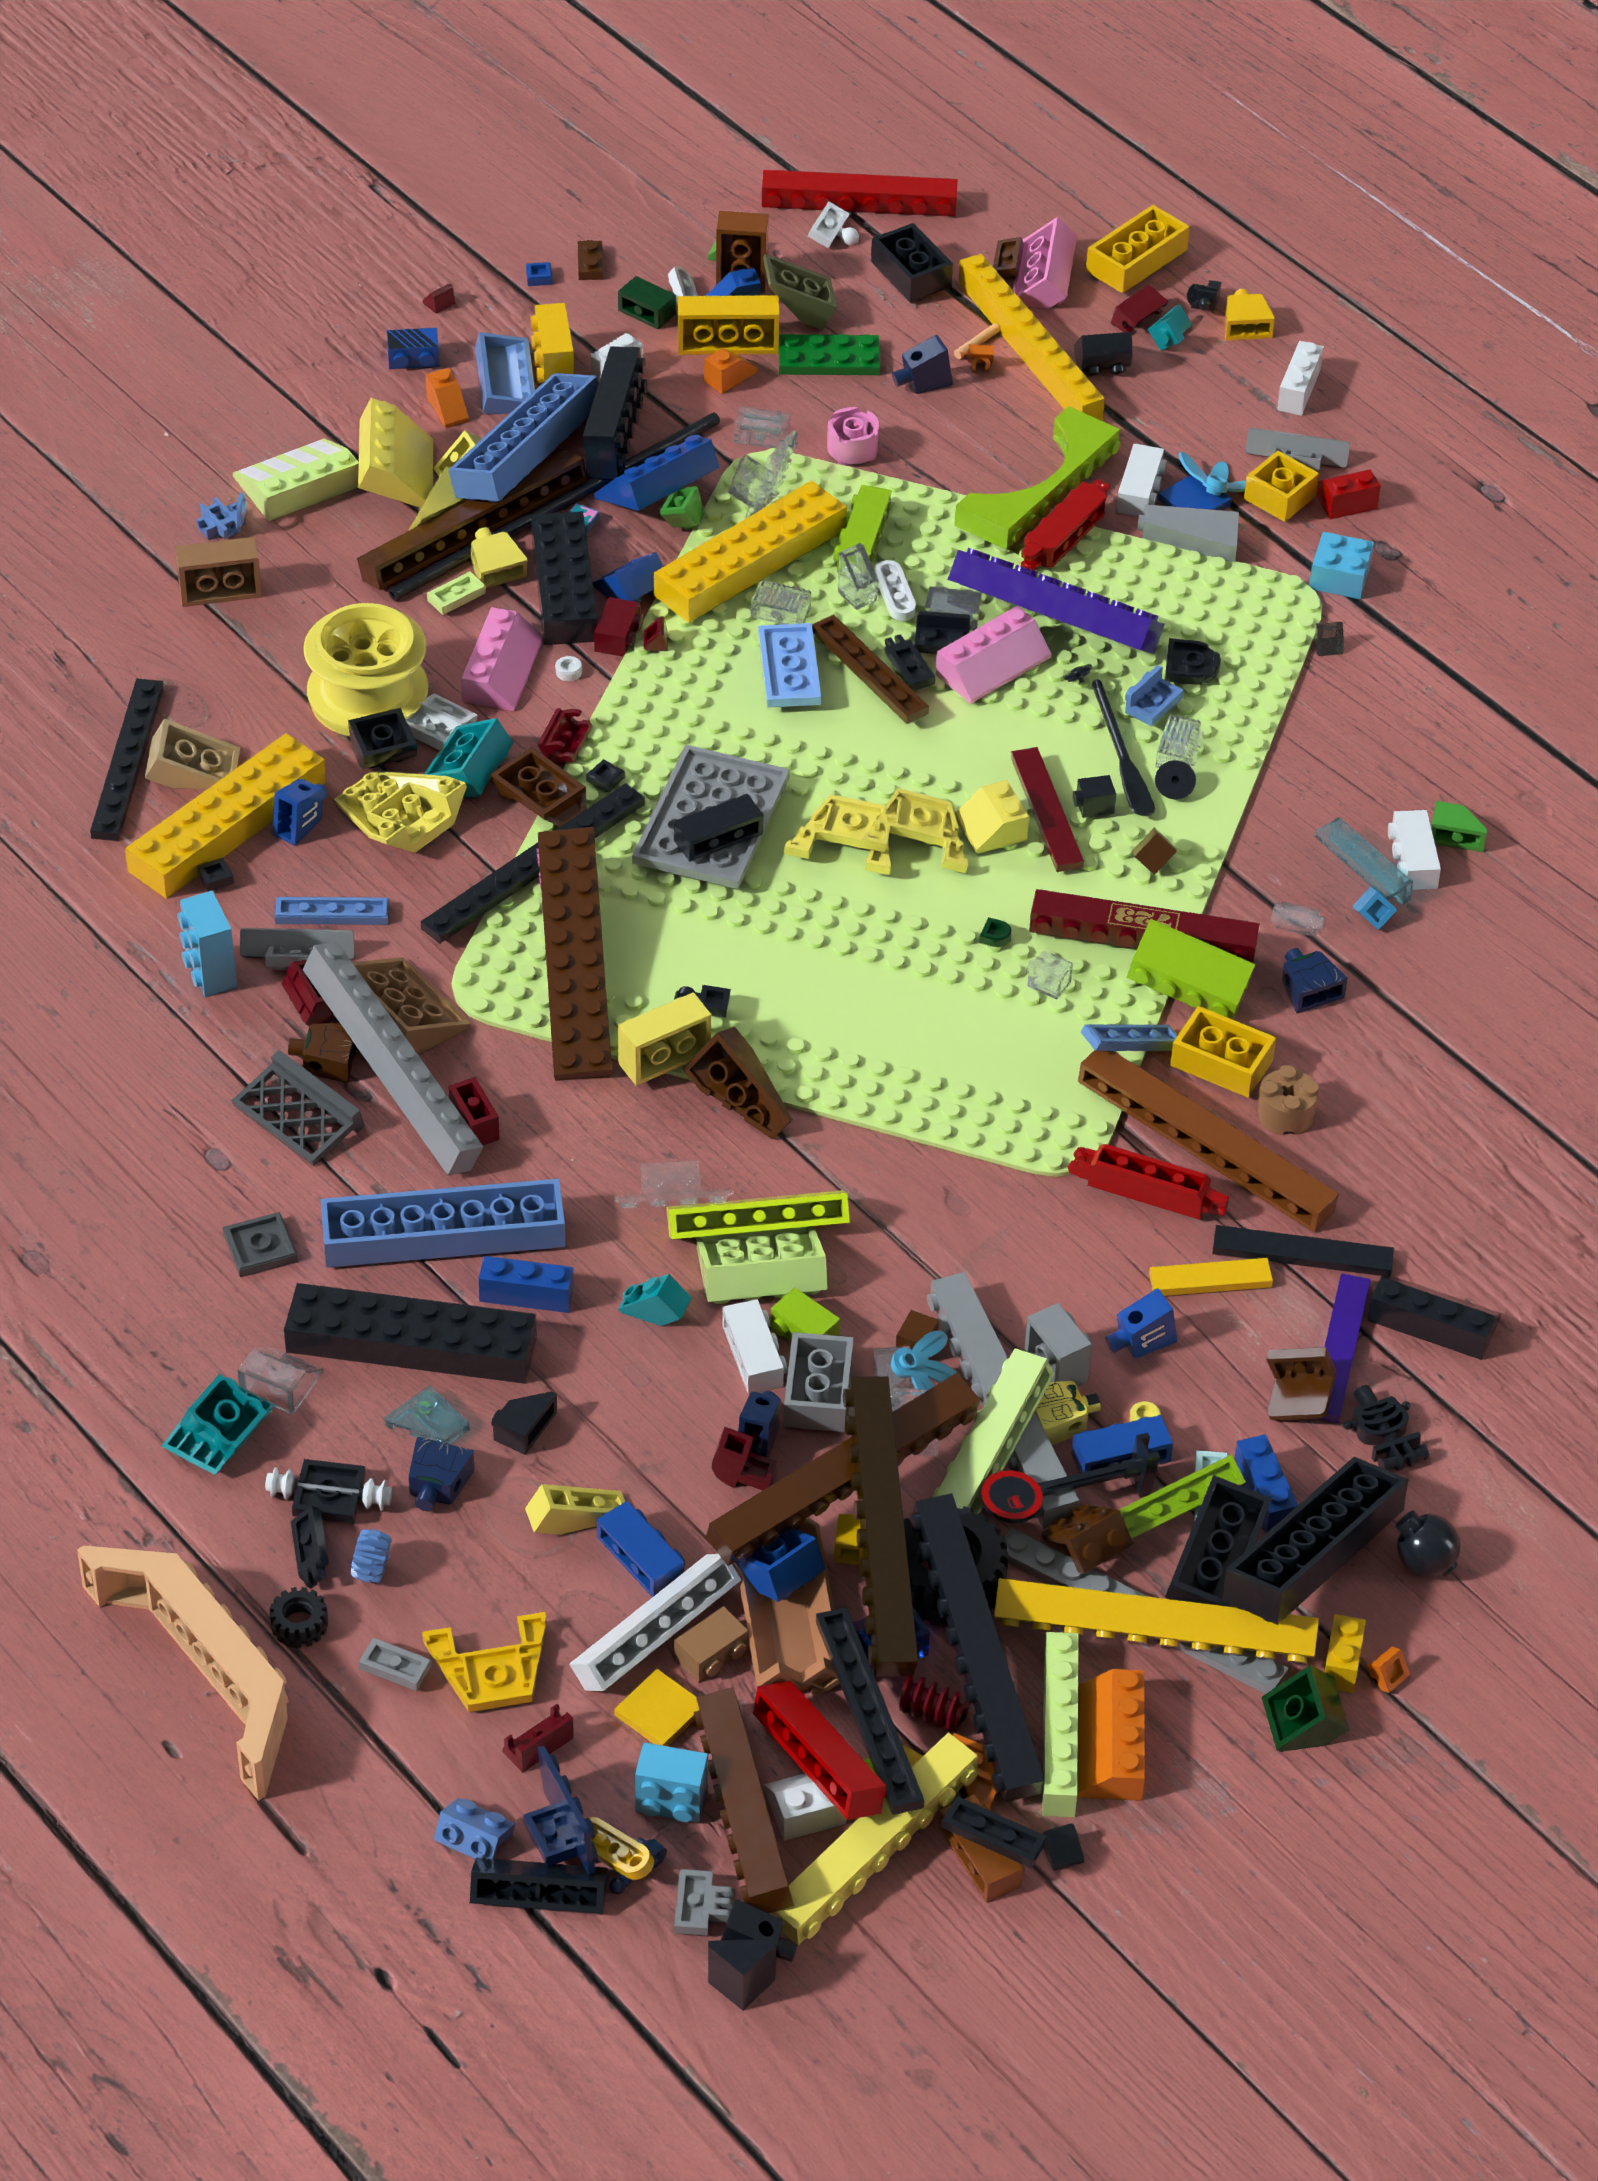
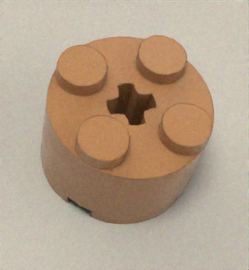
M1290 1065L1281 1066L1279 1070L1266 1075L1260 1085L1257 1105L1260 1123L1267 1130L1280 1135H1284V1132L1293 1131V1135L1308 1130L1314 1122L1318 1084L1307 1074L1296 1070Z

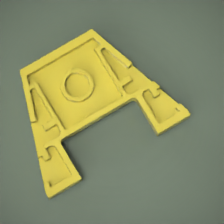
M900 788L895 791L883 808L880 816L875 819L870 830L865 833L860 847L885 853L889 833L900 837L942 846L944 848L942 868L966 873L968 868V860L964 858L962 851L964 845L959 840L957 833L958 824L952 803Z
M830 795L812 814L811 820L805 827L801 826L798 829L796 837L792 841H787L784 846V854L809 859L817 839L856 848H864L860 847L863 836L870 830L875 819L880 816L884 805ZM889 843L885 853L869 849L870 852L866 860L865 870L890 875Z

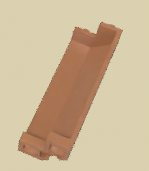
M806 1518L797 1530L817 1539L826 1568L815 1576L811 1582L805 1583L792 1592L789 1597L777 1602L760 1594L738 1566L737 1572L741 1578L739 1584L756 1685L763 1686L792 1681L800 1691L811 1690V1694L816 1695L826 1693L840 1682L816 1625L817 1613L835 1610L819 1523Z

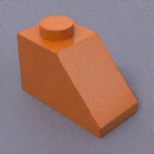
M724 348L704 359V383L720 394L725 393L758 372L756 366Z
M450 368L426 374L427 399L444 427L448 428L469 422L459 383Z

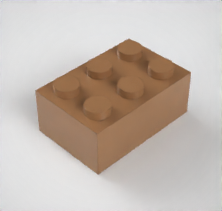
M254 537L175 546L178 582L183 607L262 597L259 559Z

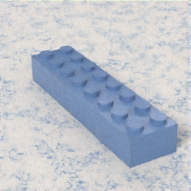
M552 374L448 470L455 498H466L469 501L477 499L488 500L489 502L502 500L511 489L515 488L525 476L529 475L538 464L543 462L545 457L554 451L560 443L567 439L589 417L599 384L597 376Z
M559 1179L320 1199L326 1268L565 1247V1221Z

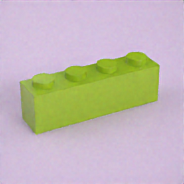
M861 485L858 495H853L851 503L852 512H847L846 528H842L839 543L841 545H836L833 560L837 561V572L868 578L891 510L892 490Z

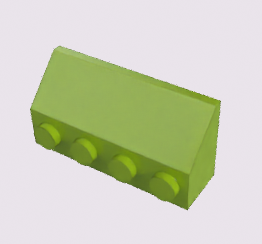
M1150 919L1126 978L1188 1004L1191 1007L1197 1008L1200 1006L1233 1020L1244 998L1256 964Z

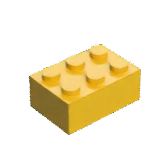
M565 303L535 305V315L530 316L531 329L535 331L531 335L532 351L536 350L534 351L535 367L540 366V368H537L538 383H544L554 373L574 374V351Z
M1198 1006L1173 1042L1170 1066L1249 1098L1273 1062L1276 1037Z

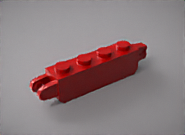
M1097 479L1091 484L1082 482L1076 489H1072L1062 503H1058L1054 510L1047 517H1044L1033 531L1027 533L1024 539L1025 547L1021 554V557L1024 558V561L1021 562V567L1033 571L1037 570L1041 565L1046 568L1054 567L1105 516V502L1110 493V485Z
M1108 1144L1100 1145L1097 1151L1078 1147L1073 1154L1075 1159L1071 1160L1067 1166L1071 1175L1073 1174L1088 1180V1186L1198 1220H1200L1202 1213L1224 1216L1229 1205V1196L1210 1187L1211 1179L1206 1174Z

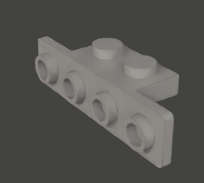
M1250 427L1245 452L1270 457L1278 450L1313 470H1319L1321 464L1345 468L1348 462L1350 442Z
M241 928L240 930L241 956L266 957V967H273L275 970H288L292 962L307 960L314 945L338 942L349 959L354 958V931L277 928Z

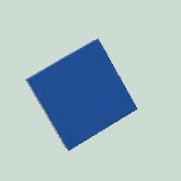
M550 262L526 264L528 286L553 285Z

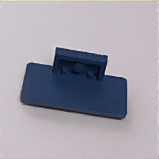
M545 1746L539 1747L537 1750L543 1789L550 1805L524 1814V1824L547 1867L578 1856L588 1875L595 1873L594 1861L598 1860V1854L594 1843L591 1841V1838L595 1837L592 1822L589 1818H583L580 1800L577 1796H571L570 1783L566 1775L561 1776L559 1774L560 1767L554 1754L549 1755Z

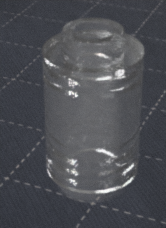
M1282 901L1281 903H1276L1273 908L1271 924L1275 925L1277 929L1315 937L1317 932L1322 933L1325 917L1321 916V910Z

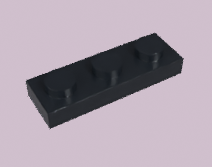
M959 1796L956 1797L942 1820L943 1829L1029 1868H1032L1046 1844L1047 1836Z

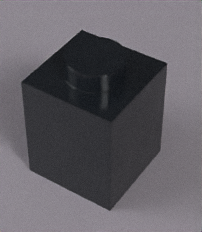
M1110 775L1078 779L1077 790L1073 791V803L1075 807H1079L1082 818L1115 813L1116 792Z

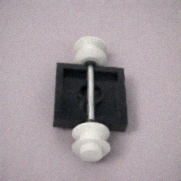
M304 1459L299 1479H295L291 1469H288L286 1474H279L278 1468L275 1467L273 1473L267 1474L265 1490L270 1492L271 1498H274L276 1493H283L284 1499L288 1500L293 1492H296L292 1505V1516H298L313 1505L321 1509L322 1520L354 1523L359 1500L363 1501L366 1509H369L372 1504H378L380 1511H383L385 1505H390L392 1498V1487L387 1486V1480H384L380 1486L375 1485L373 1478H370L363 1487L366 1475L365 1466Z

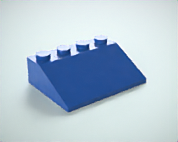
M691 435L680 445L670 446L665 449L663 454L649 457L645 460L644 464L625 470L623 475L615 478L594 493V498L639 511L720 468L712 439L701 437L700 435Z

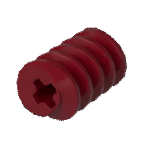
M914 1675L907 1676L900 1694L899 1710L902 1713H907L911 1710L912 1717L919 1718L922 1715L924 1722L930 1723L934 1720L937 1728H942L946 1724V1730L949 1733L955 1732L964 1722L971 1704L967 1703V1700L964 1703L960 1702L961 1692L957 1691L952 1698H949V1687H945L939 1694L937 1693V1682L934 1681L927 1689L925 1688V1677H921L917 1683H913Z

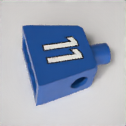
M298 779L275 792L273 836L296 846L320 822L322 818V803L328 795L326 788L321 784L314 785L304 779Z
M1157 1288L1117 1314L1119 1330L1105 1337L1113 1353L1127 1347L1132 1356L1136 1358L1177 1342L1173 1308Z

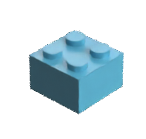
M1322 532L1312 564L1309 586L1313 590L1361 599L1371 566L1374 542Z
M643 1742L635 1773V1811L647 1816L658 1815L675 1818L681 1822L692 1821L700 1823L708 1791V1753Z

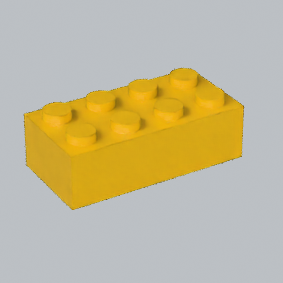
M1151 205L1088 247L1086 272L1123 294L1188 250L1190 226L1157 206Z
M678 296V355H712L721 348L735 354H779V296Z

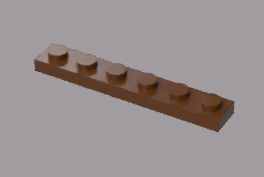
M834 614L812 624L813 634L906 724L929 714V705Z

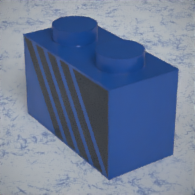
M437 328L387 330L389 369L440 367Z

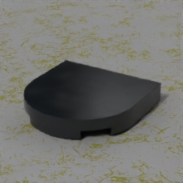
M1169 638L1165 680L1185 684L1209 682L1219 673L1220 655L1218 652L1215 653L1210 649L1209 645L1204 642Z

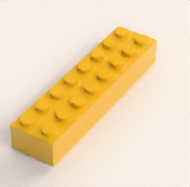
M811 480L655 571L654 596L686 622L690 623L840 534L841 529L846 528L847 506Z
M285 733L125 848L128 872L167 899L198 876L197 865L225 857L273 822L275 792L298 779H304L314 785H324L326 783L325 759Z

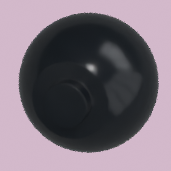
M1413 1510L1405 1514L1397 1522L1395 1528L1400 1532L1397 1540V1550L1402 1563L1407 1569L1419 1576L1435 1577L1440 1574L1446 1576L1458 1565L1456 1560L1460 1554V1538L1455 1527L1447 1519L1435 1514H1424L1419 1517Z

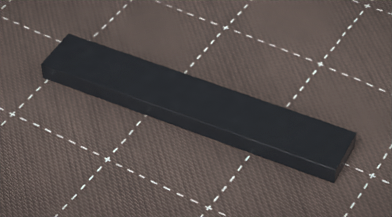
M1216 1225L1212 1254L1247 1259L1268 1258V1261L1385 1276L1391 1275L1394 1248Z

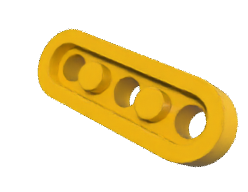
M597 1817L589 1818L595 1832V1837H592L591 1841L595 1845L599 1861L632 1880L641 1879L651 1872L654 1866V1858L647 1847Z

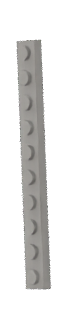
M1013 1528L1005 1537L1007 1552L1009 1553L1008 1563L1050 1585L1146 1596L1094 1569L1086 1573L1078 1572L1071 1557ZM1179 1642V1647H1174L1264 1694L1280 1685L1288 1674V1667L1272 1659L1255 1657V1651L1243 1650V1655H1231L1223 1653V1647L1211 1646V1651H1199L1191 1649V1643Z

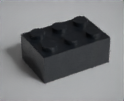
M914 223L872 238L871 262L909 302L952 287L953 263Z

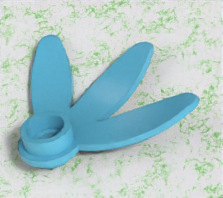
M1179 452V458L1184 468L1194 478L1203 482V485L1207 487L1206 491L1208 493L1220 496L1221 493H1227V491L1245 492L1246 480L1228 483L1229 470L1227 463L1223 461L1218 462L1207 476L1188 454Z
M939 1330L932 1331L922 1337L912 1350L900 1348L892 1356V1371L901 1378L911 1377L919 1395L935 1386L931 1380L941 1383L957 1373L951 1367L941 1362L928 1359L944 1348L948 1340L946 1333Z

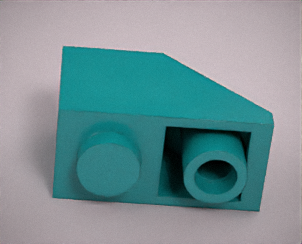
M666 1274L658 1278L652 1277L647 1282L638 1285L633 1284L628 1287L623 1294L624 1299L618 1310L623 1314L663 1326L680 1320L693 1297L670 1274Z

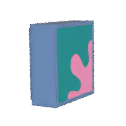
M576 503L570 512L583 511L586 533H588L598 521L599 511Z

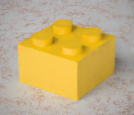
M1277 450L1246 476L1244 500L1286 522L1316 497L1319 473Z

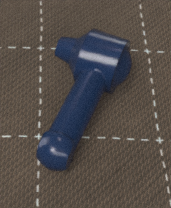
M643 1838L636 1840L647 1847L653 1856V1868L663 1862L667 1849L657 1840H645ZM620 1874L610 1882L609 1887L613 1893L621 1894L633 1880Z

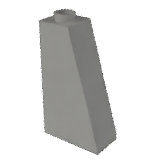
M1145 505L1144 515H1139L1138 530L1143 531L1142 538L1169 544L1189 551H1197L1200 554L1211 557H1222L1225 561L1235 562L1239 512Z

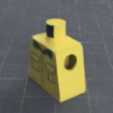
M1073 1381L1050 1382L1035 1409V1413L1051 1445H1055L1072 1438L1075 1434L1086 1431L1088 1414L1100 1411L1101 1405L1097 1393L1081 1396Z

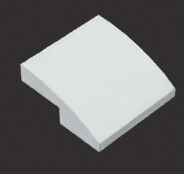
M434 693L427 697L425 701L419 702L421 708L406 721L414 738L440 750L456 726L474 723L478 715Z

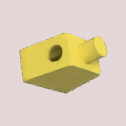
M487 527L477 530L475 533L476 539L471 542V560L476 577L486 585V588L527 577L528 560L508 533L500 532L492 535Z

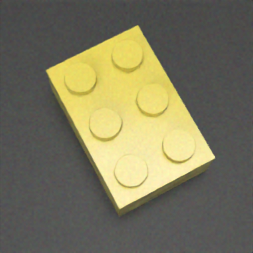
M693 992L618 1024L619 1065L635 1086L688 1064L711 1039V1013Z

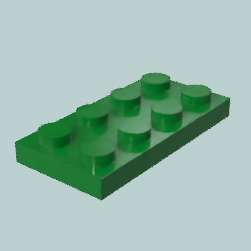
M779 334V375H880L879 335Z

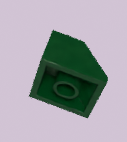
M1312 1665L1307 1666L1262 1696L1276 1750L1280 1752L1326 1746L1349 1731L1334 1677Z

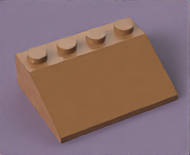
M404 957L352 962L418 1055L469 1028L471 1023Z

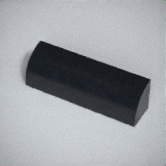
M475 1858L471 1871L470 1903L603 1914L608 1868L595 1867V1873L588 1875L584 1866L554 1864L547 1867L545 1863Z

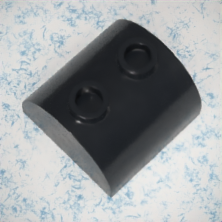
M1132 333L1081 335L1074 344L1075 360L1078 368L1085 370L1087 376L1101 374L1100 369L1110 368L1111 374L1126 372L1125 367H1130L1132 362Z
M401 708L348 720L352 747L357 762L362 769L375 768L378 765L390 762H401L404 759L417 755V743Z

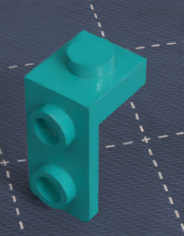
M1179 304L1148 328V331L1159 349L1163 350L1180 343L1185 338L1182 333L1191 327L1192 323Z

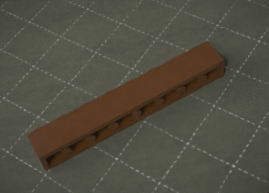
M734 1687L697 1697L699 1711L694 1712L698 1730L705 1729L706 1735L700 1736L704 1753L712 1755V1759L708 1760V1769L712 1780L718 1778L719 1784L713 1785L718 1805L725 1804L726 1809L720 1810L725 1830L729 1828L732 1830V1834L726 1837L731 1854L738 1853L739 1859L733 1861L738 1880L745 1879L746 1885L740 1886L744 1903L752 1904L753 1907L768 1914L793 1907L794 1902Z

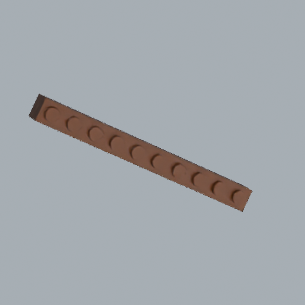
M1094 1050L1081 1062L1078 1077L1080 1084L1312 1232H1315L1335 1212L1339 1193L1330 1186L1313 1178L1306 1171L1299 1169L1281 1155L1264 1147L1257 1140L1250 1138L1235 1126L1228 1124L1211 1111L1204 1109L1186 1095L1174 1090L1164 1081L1155 1078L1140 1066L1119 1055L1118 1052Z

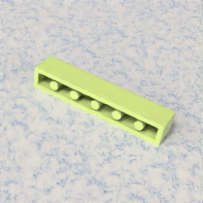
M1014 1349L1010 1358L1005 1360L1000 1377L996 1384L991 1386L986 1403L977 1412L973 1427L969 1434L964 1436L959 1453L955 1460L950 1462L947 1468V1475L941 1486L937 1487L934 1491L933 1497L952 1493L957 1508L963 1509V1506L971 1508L976 1515L982 1511L983 1505L980 1494L983 1483L990 1475L1003 1471L1054 1376L1047 1358Z
M1046 1632L1043 1701V1777L1045 1782L1042 1790V1816L1075 1817L1078 1754V1633Z

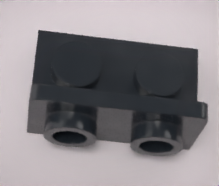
M918 611L914 646L919 653L937 654V651L969 633L970 615Z

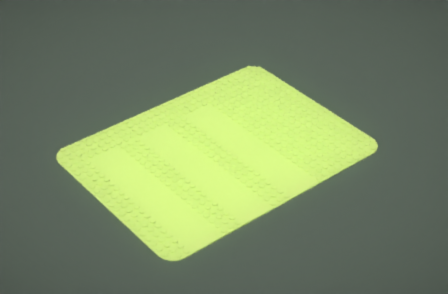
M776 448L749 453L741 458H737L722 474L703 510V518L698 526L693 528L677 559L811 480L847 506V512H852V498L854 494L858 495L861 485L892 490L891 510L868 578L837 572V561H834L833 557L836 545H841L839 543L840 534L690 623L686 622L655 598L643 620L641 629L636 633L634 647L628 648L590 718L593 727L574 762L565 764L563 770L586 786L587 809L625 783L645 797L644 806L595 838L611 1059L618 1060V1024L649 1012L653 1008H658L674 1001L675 992L683 986L691 987L698 993H701L702 985L731 989L726 1018L711 1016V1038L717 1032L736 1027L755 1051L786 1107L1036 1175L1053 1177L1071 1175L1067 1166L1071 1160L1075 1159L1073 1155L1078 1147H1084L1097 1151L1100 1145H1109L1123 1110L1078 1082L1081 1062L1094 1051L1093 1047L1080 1033L1085 1024L1158 1025L1169 996L1126 978L1137 950L1135 948L1029 932L1036 889L1203 914L1321 623L1322 603L1316 591L1296 575H1288L1237 561L1228 562L1222 557H1211L1200 554L1197 551H1189L1169 544L1094 526L1054 567L1046 568L1041 565L1035 570L1038 572L1037 578H1039L1041 573L1061 580L1062 587L1064 582L1086 589L1085 595L1090 591L1110 598L1109 604L1112 603V600L1135 607L1134 613H1136L1137 609L1159 616L1157 621L1165 625L1154 654L1138 650L1019 606L1035 619L1051 652V658L970 704L935 675L937 654L920 653L935 675V684L914 691L929 705V714L906 724L813 634L821 690V705L767 707L758 626L814 624L834 614L902 679L885 654V639L891 637L895 642L894 637L901 634L905 641L910 639L914 644L918 611L970 615V633L1018 606L947 580L957 551L967 552L969 547L991 555L989 560L994 556L1014 563L1013 569H1015L1016 565L1021 566V562L1024 561V558L1021 557L1023 548L1020 549L1019 555L1011 549L1023 546L1027 533L1033 531L1044 517L1036 523L1033 529H1029L1018 542H1015L1006 550L954 526L956 505L967 495L800 454L784 452ZM891 560L901 566L916 602V613L912 619L898 621L890 616L875 579V567L879 562ZM663 616L668 629V651H646L643 647L644 630L657 618ZM1169 638L1194 640L1208 644L1210 649L1215 653H1219L1221 659L1219 673L1213 680L1203 684L1170 682L1184 690L1183 698L1152 727L1125 713V695L1127 690L1142 680L1146 672H1150L1159 665L1163 667L1162 679L1165 680ZM1091 664L1093 667L1090 673L1083 677L1084 682L1079 683L1078 679L1068 682V680L1063 678L1066 673L1078 666ZM1095 679H1099L1103 684L1129 757L1141 774L1152 797L1155 811L1150 816L1137 815L1128 805L1119 771V758L1092 688V682ZM686 744L790 769V778L739 889L632 864V855ZM1038 747L1083 857V868L1056 872L1011 760V751ZM603 759L625 771V778L608 793L586 781V774ZM1168 761H1183L1191 766L1195 772V788L1190 795L1183 799L1174 800L1166 798L1158 791L1155 785L1157 770ZM1110 775L1116 792L1115 813L1082 818L1079 807H1075L1073 803V791L1077 790L1078 779ZM1007 780L1029 815L1027 840L976 854L958 824L957 833L959 840L964 845L962 849L964 858L968 860L966 873L941 867L944 851L942 846L900 837L889 833L888 837L891 860L890 875L865 870L866 860L870 852L869 849L856 848L839 843L815 840L809 859L784 854V846L787 841H792L796 837L798 829L801 826L805 827L811 820L812 814L830 795L882 804L885 807L895 791L900 788L950 801L954 813H956L982 786ZM537 816L515 857L538 842V832L554 831L560 827ZM1154 827L1177 849V852L1156 874L1151 873L1132 853V850ZM538 877L483 915L455 967L451 986L456 1003L469 1017L490 1026L552 1042L542 891L540 888V878ZM988 917L1004 921L1010 925L1011 940L1007 945L992 947L979 943L980 934ZM1116 1051L1119 1055L1140 1067L1147 1051ZM687 1064L666 1073L691 1080L683 1071Z

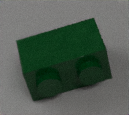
M635 276L618 290V311L649 326L660 329L676 315V294Z

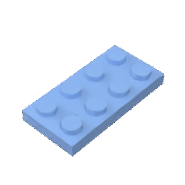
M812 623L758 626L767 707L821 705V690Z

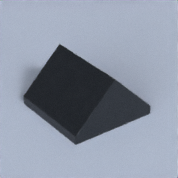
M776 1939L708 1941V1983L743 2011L775 1981Z

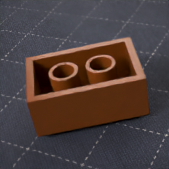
M719 211L716 229V285L729 272L754 268L761 283V292H765L767 275L763 257L765 254L768 255L769 214Z

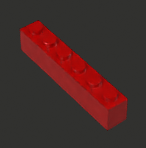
M792 1681L757 1686L753 1715L846 1820L882 1814L883 1802L887 1794L885 1783Z

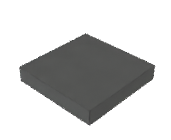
M280 1212L222 1227L224 1238L240 1277L298 1262L296 1251Z

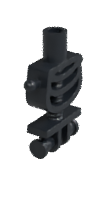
M1369 1385L1360 1386L1355 1390L1354 1397L1360 1407L1354 1409L1352 1421L1346 1420L1343 1423V1427L1346 1430L1354 1428L1358 1439L1362 1443L1374 1445L1371 1456L1373 1462L1378 1461V1466L1385 1470L1395 1468L1399 1471L1404 1468L1403 1462H1406L1411 1467L1416 1465L1418 1460L1429 1459V1451L1426 1445H1420L1421 1435L1419 1432L1403 1436L1408 1425L1409 1415L1407 1411L1411 1408L1409 1402L1405 1401L1400 1404L1393 1396L1378 1400Z

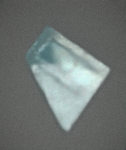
M430 1385L384 1417L385 1426L390 1429L397 1426L409 1430L412 1436L451 1444L470 1430L469 1422Z

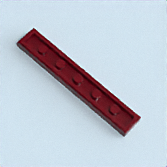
M1038 747L1011 751V760L1056 872L1083 868V857Z

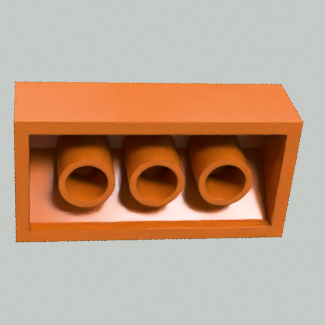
M1111 1669L1078 1685L1077 1798L1142 1801L1145 1782L1144 1670Z

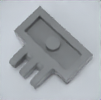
M680 1869L674 1933L708 1936L709 1921H728L734 1904L732 1899L735 1895V1889L726 1886H712L713 1871Z

